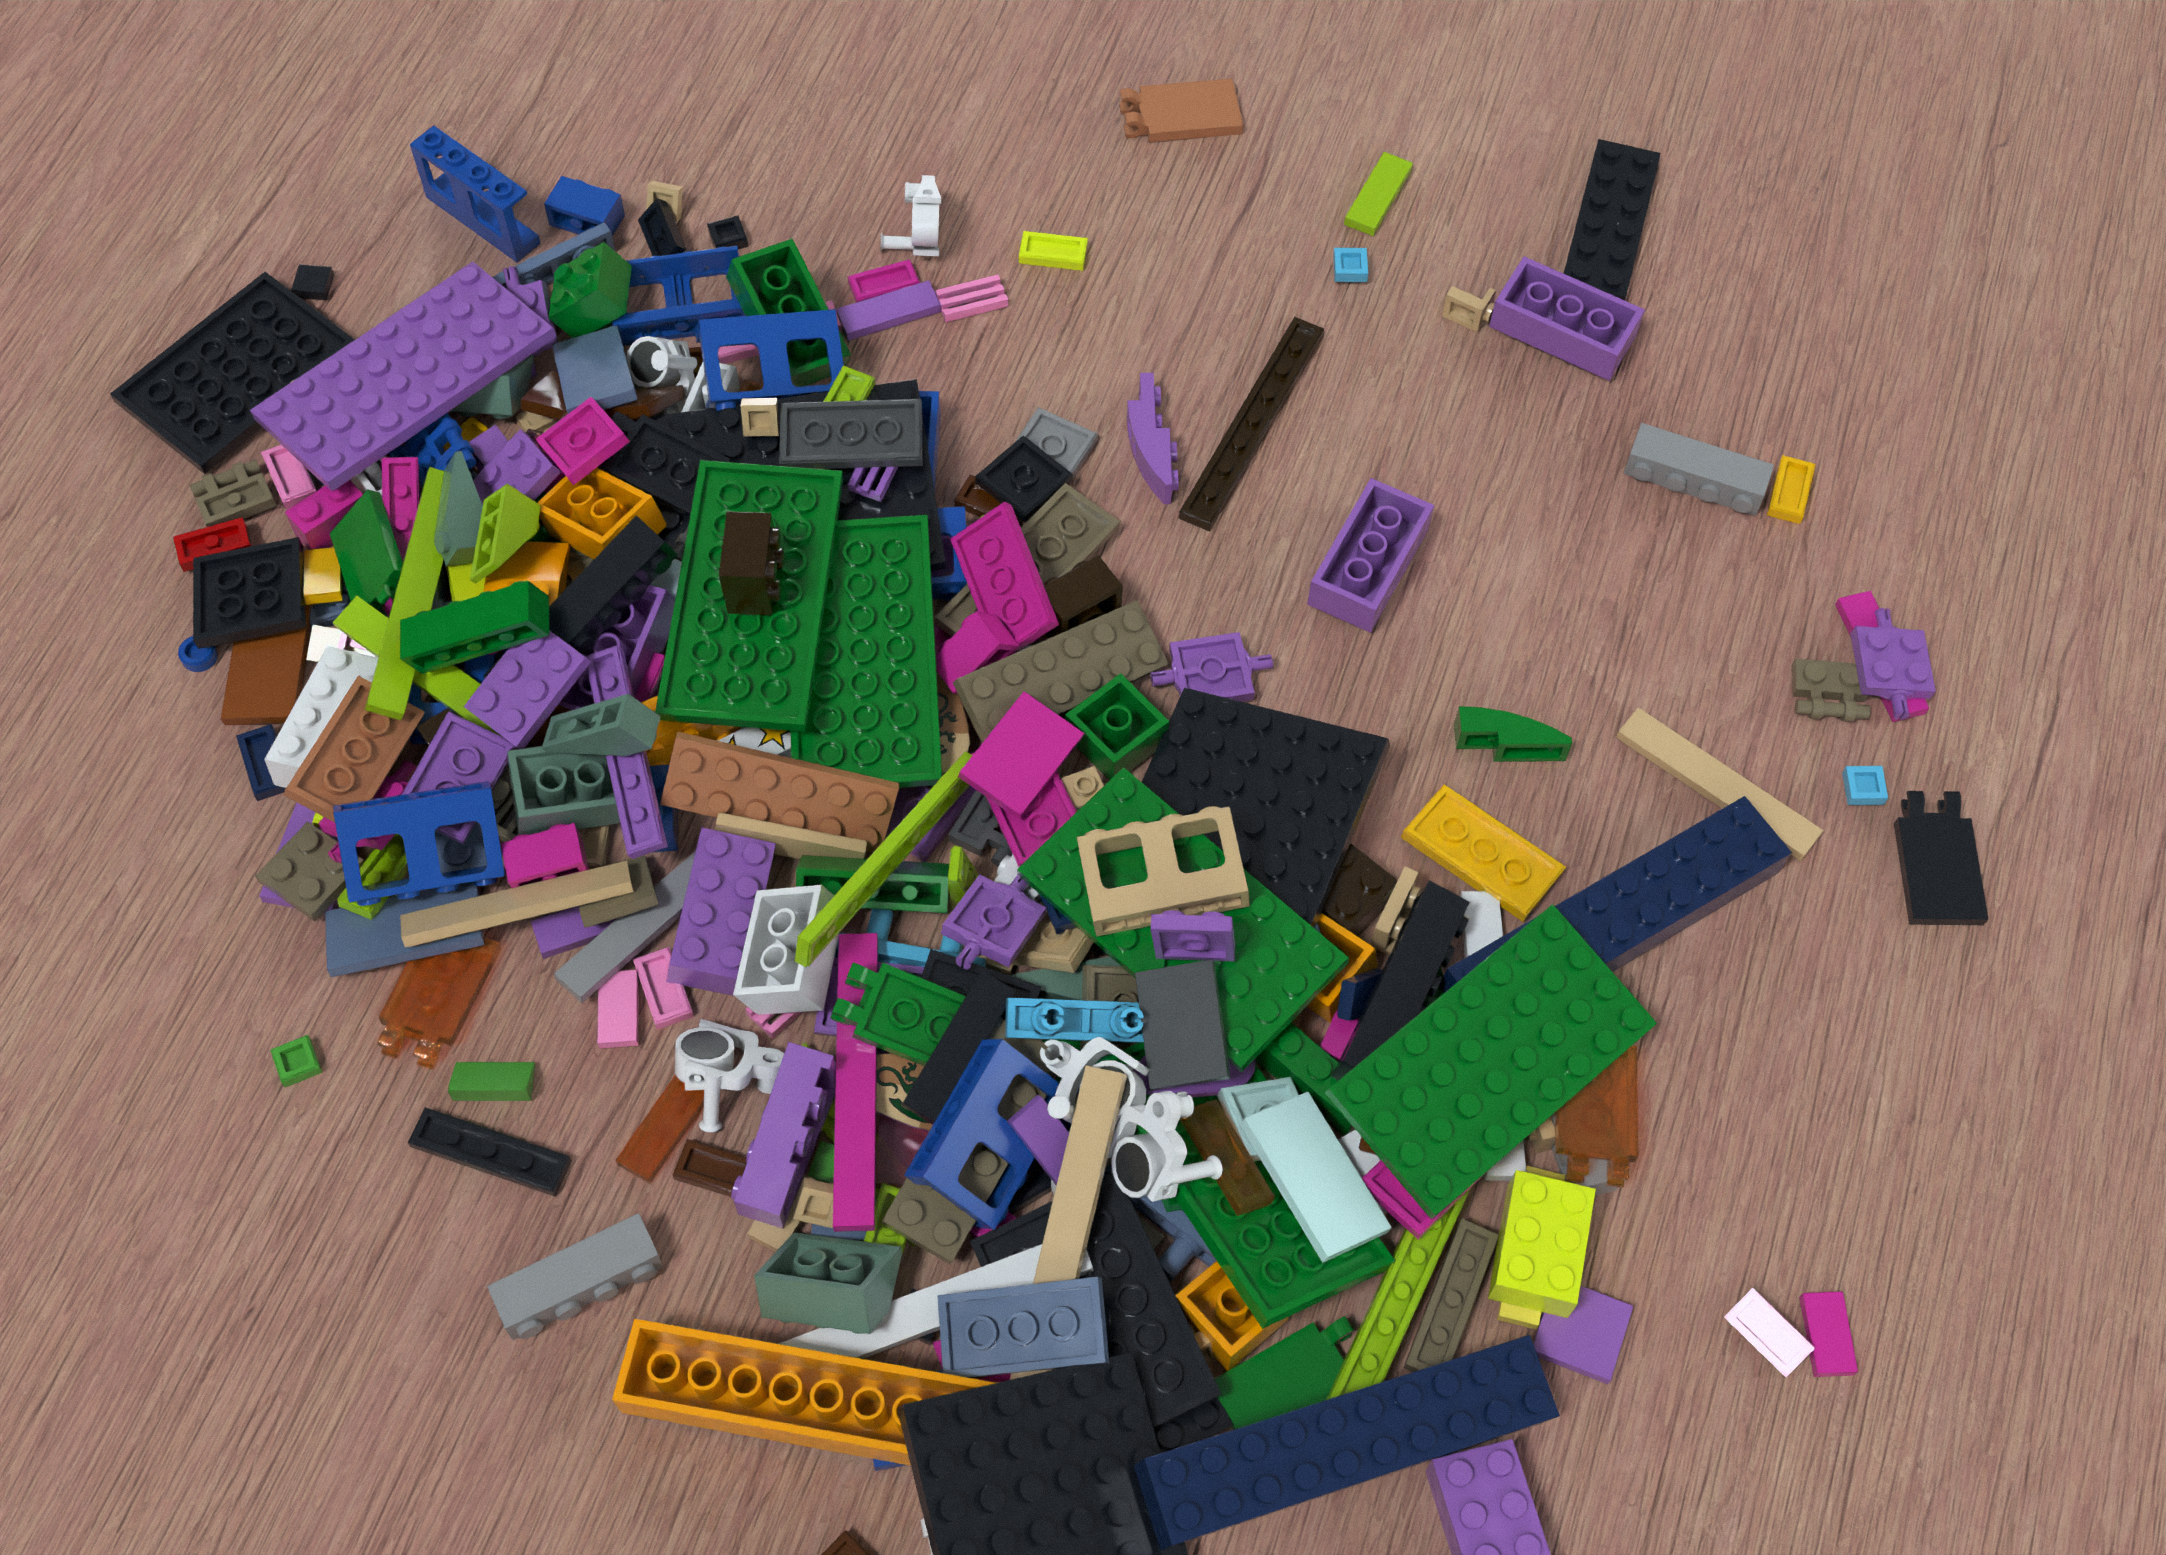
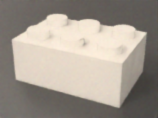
M823 885L757 890L733 996L756 1014L823 1011L839 933L807 968L795 962L797 936L834 897Z

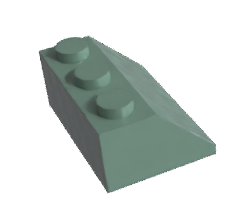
M533 355L528 356L450 411L460 412L462 416H476L482 413L492 414V417L497 419L512 417L521 408V398L527 393L534 362Z
M542 746L507 751L513 804L519 835H532L543 832L558 824L568 825L575 823L577 829L620 823L606 755L546 752L542 749Z
M794 1232L754 1275L761 1317L780 1320L784 1323L794 1322L814 1325L818 1328L847 1330L856 1334H871L890 1310L902 1256L901 1247Z

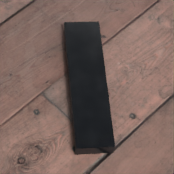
M983 970L979 973L901 1104L902 1107L930 1124H934L982 1039L989 1037L1006 1008V998H1012L1016 990Z
M426 1107L408 1141L411 1148L554 1197L572 1162L570 1156Z

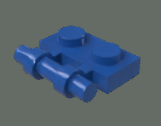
M448 413L436 420L439 426L434 431L427 427L424 428L402 449L405 457H418L419 482L422 487L424 486L429 467L444 471L453 454L457 451H462L468 469L476 465V460L473 456L474 449L467 440L462 438L461 427L456 420L451 419ZM449 442L451 447L445 451L443 446Z

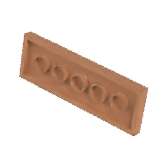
M677 732L660 805L716 818L718 813H725L865 840L867 842L865 852L873 853L885 840L899 790V783Z

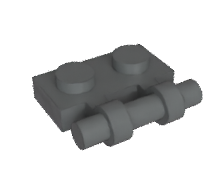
M976 790L949 832V841L980 857L988 845L995 848L996 852L991 858V862L998 867L1006 855L1012 856L1004 835L997 832L999 825L986 796Z

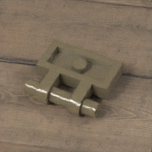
M256 459L242 464L241 461L231 465L232 469L214 476L212 473L202 476L201 481L189 485L207 527L241 517L245 519L277 506Z
M1794 659L1791 665L1793 696L1807 697V700H1796L1794 707L1796 714H1808V717L1813 719H1822L1823 716L1841 717V721L1854 722L1855 718L1869 719L1870 705L1857 704V702H1865L1868 695H1861L1855 663ZM1824 699L1839 700V703L1824 702Z

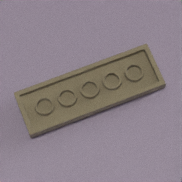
M1065 483L1021 528L1042 583L1044 584L1050 578L1064 575L1081 561H1089L1119 529L1120 521ZM968 584L935 616L934 625L951 637L962 627L961 624L966 617L976 611L978 612Z
M1138 600L962 676L952 683L983 743L1023 691L1057 715H1060L1075 708L1120 673L1131 683L1150 674V672L1164 668L1169 663Z
M1000 1017L988 1039H1003L1055 1080L1058 1075L1046 1066V1063L1042 1061L1040 1056L1041 1047L1045 1050L1048 1048L1044 1042L1039 1039L1005 1038L1006 1020ZM1017 1074L998 1105V1113L1008 1121L1036 1095L1045 1099L1046 1094L1023 1076ZM979 1142L975 1145L958 1176V1181L964 1188L986 1203L1008 1162ZM906 1178L880 1224L946 1263L951 1264L976 1220L930 1186L916 1185Z

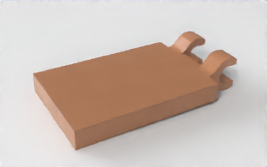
M1232 78L1140 86L1139 93L1131 88L1120 90L1121 101L1119 102L1121 114H1125L1126 125H1124V132L1126 138L1148 135L1149 142L1242 134L1243 122Z

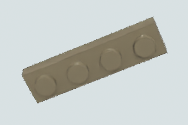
M1465 1219L1459 1221L1403 1366L1404 1369L1415 1372L1453 1360L1499 1234Z

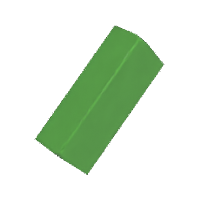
M456 1062L449 1082L448 1093L453 1101H531L535 1063Z

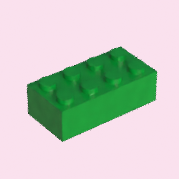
M793 238L731 260L726 278L745 316L829 310ZM839 331L844 366H847L851 353ZM823 340L790 341L786 344L791 381L794 386L804 387L831 377L827 348Z

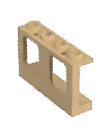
M1211 806L1195 814L1185 816L1171 814L1163 817L1160 821L1150 823L1131 822L1120 829L1110 831L1095 829L1087 832L1084 836L1077 837L1096 937L1151 926V914H1162L1164 911L1175 910L1185 915L1201 916L1205 912H1223L1250 906L1247 882L1230 807L1220 808ZM1219 831L1225 857L1224 864L1220 867L1191 873L1181 872L1178 867L1173 840ZM1142 846L1148 873L1147 879L1141 883L1111 889L1105 888L1101 883L1096 855Z

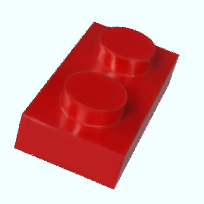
M243 517L173 536L179 565L183 572L193 570V558L252 546L247 524Z

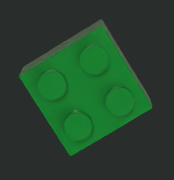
M605 242L593 249L585 250L578 258L568 264L560 265L554 273L548 318L569 336L575 338L595 332L626 314L632 265Z
M1121 673L1065 714V720L1084 733L1076 747L1109 781L1123 767L1130 772L1155 753L1163 734L1169 730V720Z

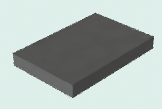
M1210 959L1136 972L1139 1008L1144 1016L1141 1022H1144L1142 1032L1147 1068L1150 1069L1148 1072L1150 1090L1159 1091L1231 1079L1215 962Z

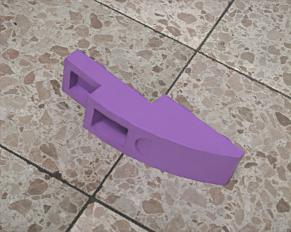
M1140 373L1139 400L1127 401L1128 438L1134 459L1144 480L1163 504H1171L1172 491L1178 490L1179 484L1178 470H1172L1171 462H1177V442H1170V428H1162V414H1155V407L1161 406L1160 386H1154V373Z

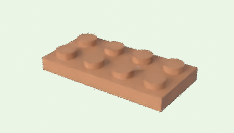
M359 675L283 794L334 823V805L372 800L425 713L408 702L402 720L364 710L372 682Z

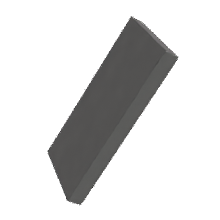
M897 399L781 403L779 464L785 467L812 469L923 466L922 400Z

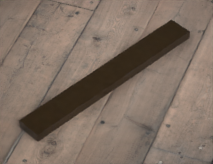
M1297 317L1293 318L1179 511V519L1209 532L1211 531L1324 335V328Z

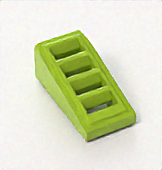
M953 846L950 855L948 890L951 912L979 876L960 846Z

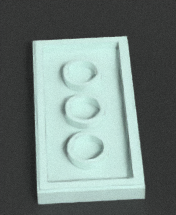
M1309 1092L1245 1117L1240 1123L1241 1128L1322 1263L1385 1235L1392 1228Z

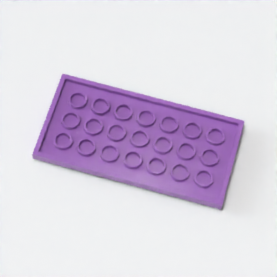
M471 262L252 408L250 412L254 420L333 492L555 339L556 334L551 325L477 264Z

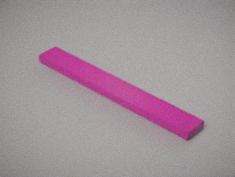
M877 933L839 934L837 999L841 998L859 1006L865 990L851 987L845 984L852 963L860 964L878 973ZM838 1022L836 1041L834 1232L875 1231L877 1047L852 1038L856 1026Z

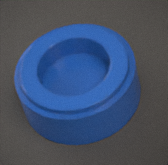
M193 636L181 643L178 649V656L187 670L203 672L216 663L218 651L215 646L198 649L193 641Z

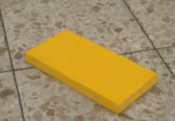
M1445 784L1409 823L1401 835L1403 840L1477 891H1486L1500 901V907L1522 922L1531 914L1566 869V866Z

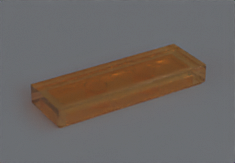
M675 1074L616 1158L617 1165L650 1184L704 1107V1090H685V1083L680 1081Z
M1216 1099L1194 1106L1191 1116L1180 1118L1204 1161L1211 1155H1215L1221 1161L1223 1171L1220 1178L1216 1179L1237 1216L1272 1204L1275 1198L1274 1194Z

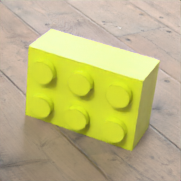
M1515 1170L1507 1185L1488 1299L1565 1318L1570 1316L1578 1304L1596 1189Z

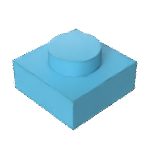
M1334 248V282H1367V248Z
M1883 766L1845 767L1842 776L1848 805H1884L1886 803L1888 794Z

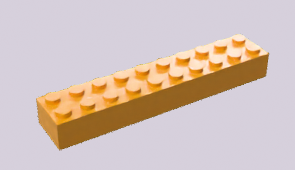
M634 1319L612 1401L621 1413L911 1466L897 1408L902 1404L986 1386L995 1382Z

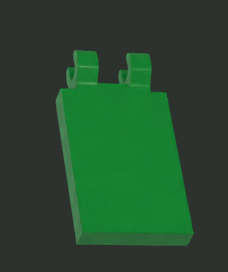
M367 489L331 531L330 537L350 600L352 601L358 596L388 617L383 610L382 604L390 597L394 599L403 561L380 492Z
M852 963L845 984L865 990L859 1006L838 998L830 1019L841 1024L856 1026L852 1038L925 1066L966 996L885 963H882L879 973L860 964Z
M1345 1316L1336 1320L1321 1332L1318 1331L1314 1322L1215 1378L1222 1393V1397L1218 1398L1231 1419L1233 1430L1327 1399L1344 1362L1335 1346L1351 1338L1350 1333L1353 1332V1328Z

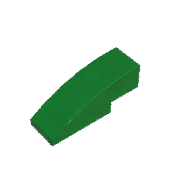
M1459 706L1454 721L1456 749H1492L1493 762L1566 761L1572 746V737L1534 719L1507 711Z

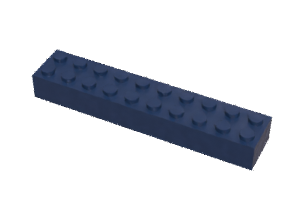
M1743 796L1555 905V907L1613 972L1778 874L1792 852L1750 801ZM1535 918L1447 968L1439 985L1441 992L1444 994Z
M1527 1335L1145 1458L1136 1463L1134 1468L1160 1550L1542 1424L1560 1415L1531 1337Z

